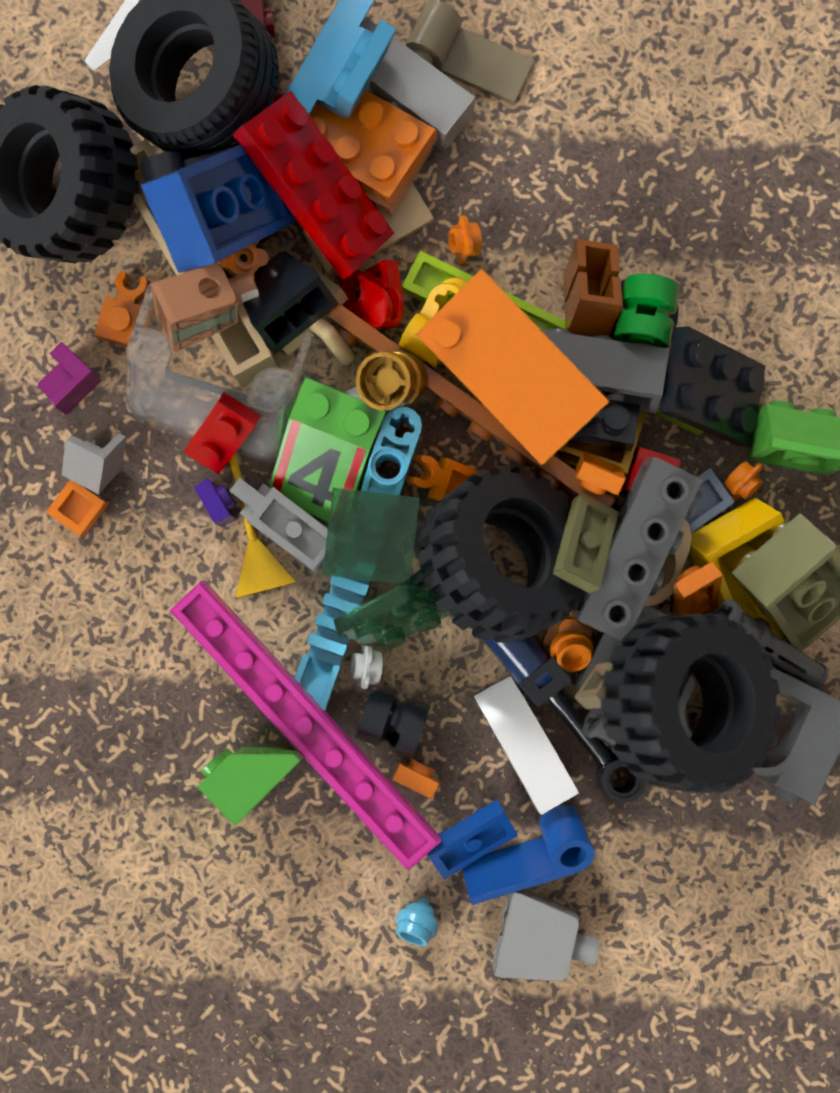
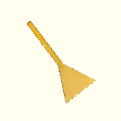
M234 454L229 462L234 482H236L239 477L242 479L237 456ZM240 502L241 510H243L245 505ZM244 518L249 540L236 598L296 583L286 569L259 540L255 528Z

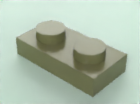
M583 492L573 498L553 574L588 593L600 589L619 512Z

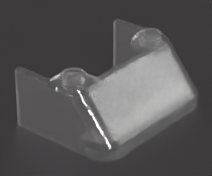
M148 284L127 346L126 407L130 416L142 425L191 440L217 400L225 392L261 415L256 426L236 451V454L262 462L277 461L292 409L305 377L311 378L319 353L314 334L304 333L292 372L274 367L266 368L254 377L248 395L168 370L172 358V348L167 338L162 334L163 328L156 315L151 284Z

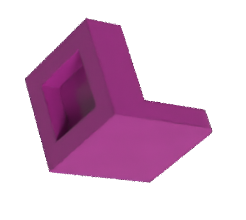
M61 342L49 353L58 364L38 383V388L50 399V403L55 408L67 415L102 380L71 349Z

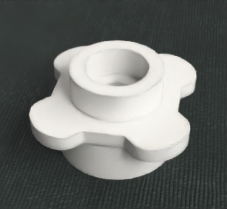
M360 645L358 653L353 654L350 675L351 678L355 679L357 687L367 689L369 684L378 685L383 668L381 651H374L371 646Z

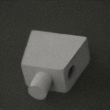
M527 889L507 895L492 961L494 976L501 978L565 981L568 977L571 959L595 964L599 951V938L577 933L579 917L573 909Z

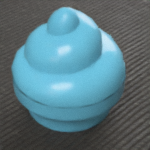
M420 898L398 912L395 922L398 924L395 933L401 939L418 946H427L430 938L436 937L439 924L434 917V909L429 905L428 898Z

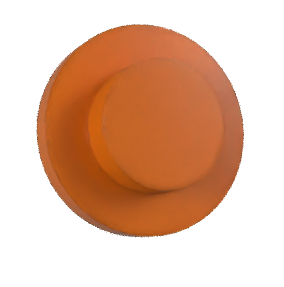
M576 630L563 632L550 645L551 657L557 661L564 671H580L591 661L593 644L590 637L584 632Z

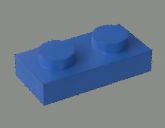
M496 800L486 807L478 809L474 814L449 829L438 833L442 837L441 842L427 855L443 879H446L515 838L518 834L500 803Z

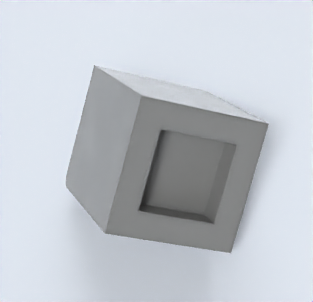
M118 433L104 448H101L87 440L84 442L75 436H71L65 442L61 475L99 495L122 468L127 437Z

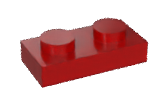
M223 392L187 444L183 453L219 475L256 426L261 415Z

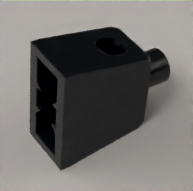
M286 251L279 252L268 260L265 266L257 269L254 273V282L258 290V297L243 302L252 326L275 354L339 304L320 276Z

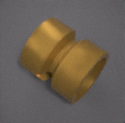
M405 351L380 352L370 355L358 367L355 378L356 389L362 401L369 407L380 411L405 407L417 402L425 393L428 382L427 371L422 361L414 354Z

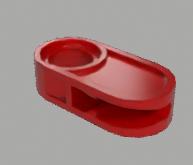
M356 270L344 280L340 278L338 286L348 297V300L343 304L346 309L373 328L384 327L391 329L400 324L404 314V301L397 289L367 270ZM360 281L361 292L357 300L356 286L357 282Z

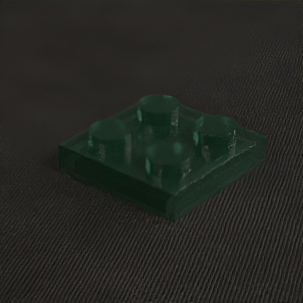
M333 488L322 575L410 585L420 498Z
M403 583L334 619L333 622L339 637L357 640L359 644L370 643L379 645L383 649H392L403 645L406 642V637L417 631L425 632L437 628L441 625V619L451 614L448 611L445 613L441 612L435 604L438 598L434 592H428L426 589Z

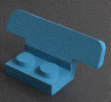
M375 0L338 1L288 88L286 94L292 91L309 116L315 105H318L349 120L390 48L396 28L382 19L373 33L368 29L360 27Z

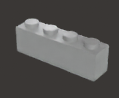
M366 17L360 27L368 29L373 33L377 24ZM322 27V28L319 30V32L315 35V37H314V43H315L316 39L318 38L320 32L322 31L323 27ZM393 37L390 48L366 91L435 128L437 139L433 146L445 152L473 117L475 97Z

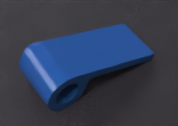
M558 805L542 814L539 820V829L542 837L488 853L464 867L462 871L471 904L475 905L586 869L595 857V850L578 810L570 805Z

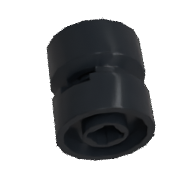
M373 686L355 738L375 746L387 742L390 751L413 758L430 705L411 698L400 702L397 699L396 693Z

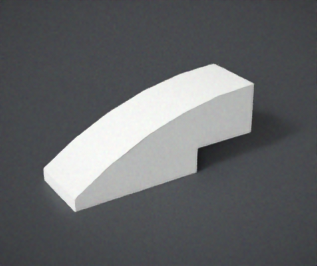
M511 676L474 695L475 700L540 815L579 794L548 737Z

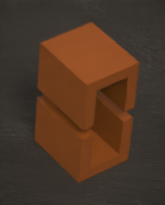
M576 239L563 275L564 302H567L565 306V328L572 334L589 337L595 335L610 336L623 306L621 279L618 277L620 273L618 245Z

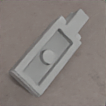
M239 477L229 490L233 497L245 505L240 514L247 519L250 525L313 573H315L340 540L338 536L274 487L271 489L263 483L257 491Z

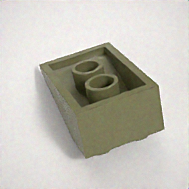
M801 513L791 521L781 524L774 531L772 538L757 551L746 554L739 562L738 567L731 572L744 591L786 641L801 652L840 620V550L836 544Z

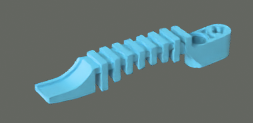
M409 407L392 409L383 420L367 466L358 499L357 512H353L350 520L351 533H346L343 542L345 546L344 553L339 554L337 573L332 574L329 583L331 586L330 593H325L322 602L325 606L323 613H318L315 624L318 626L316 633H310L307 644L311 646L308 655L303 654L295 679L325 711L342 668L340 666L343 657L346 658L350 637L353 638L355 633L356 620L360 618L363 610V600L367 598L370 580L374 578L377 569L376 562L381 558L384 539L388 538L390 532L391 519L394 520L406 477L409 474L413 457L420 443L421 419L416 411ZM402 423L409 425V432H405L403 438L395 436V429H399ZM390 461L397 464L400 468L399 474L392 479L380 477L376 469L382 462Z

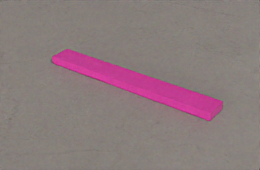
M205 580L200 581L170 610L176 619L408 871L441 842L442 837Z

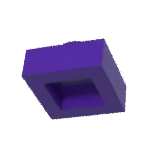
M208 478L194 486L216 525L222 528L236 520L231 509L237 505L224 484L217 487Z

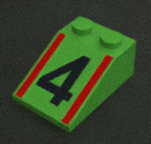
M305 377L288 420L269 488L272 489L274 487L306 513L344 528L364 480L381 425L389 411L371 408L360 398Z

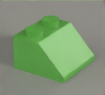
M771 401L769 405L766 404L758 410V423L754 431L752 446H749L747 461L823 475H831L840 471V418L836 417L837 413L829 409L815 408L811 409L810 412L795 410V404L790 402Z
M241 747L233 753L226 749L223 753L220 752L202 769L201 772L206 778L197 788L236 826L304 757L295 747Z

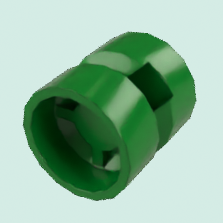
M641 273L626 277L622 291V307L626 310L618 315L614 340L629 343L645 341L650 342V345L655 344L658 347L669 348L674 322L669 316L677 311L681 290L679 283L673 279L655 274Z

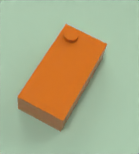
M482 269L416 333L427 347L541 465L551 458L609 402Z

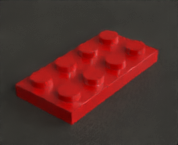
M289 91L233 134L342 280L352 275L394 234L384 216L377 210L357 179L348 170L333 146L327 141L292 91Z

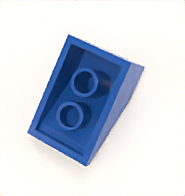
M241 145L141 185L178 273L217 263L295 222L291 211Z

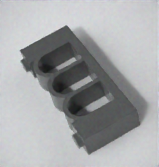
M644 606L642 609L646 613L644 622L668 616L650 606ZM599 631L593 642L591 661L584 669L579 671L573 686L580 689L596 664L609 662L616 647H624L622 641ZM690 667L683 676L678 694L679 716L689 738L693 735V732L686 723L685 710L698 681ZM774 668L770 672L772 679L778 681L779 695L797 703L798 706L776 752L770 759L764 761L759 768L752 769L754 774L764 776L763 781L775 786L773 795L795 806L798 805L800 799L815 805L840 752V700Z

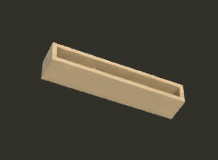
M145 139L131 148V153L137 156L139 170H135V180L139 181L138 194H134L133 201L175 274L178 275L181 273H178L141 187V185L145 184L140 163L149 156L156 154L149 141ZM238 304V322L234 326L211 337L232 374L243 388L278 367L262 337L252 326L243 304Z

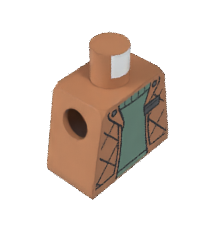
M219 263L210 264L151 283L156 315L174 353L234 326L238 322V304L258 297L256 284L249 271L227 279Z

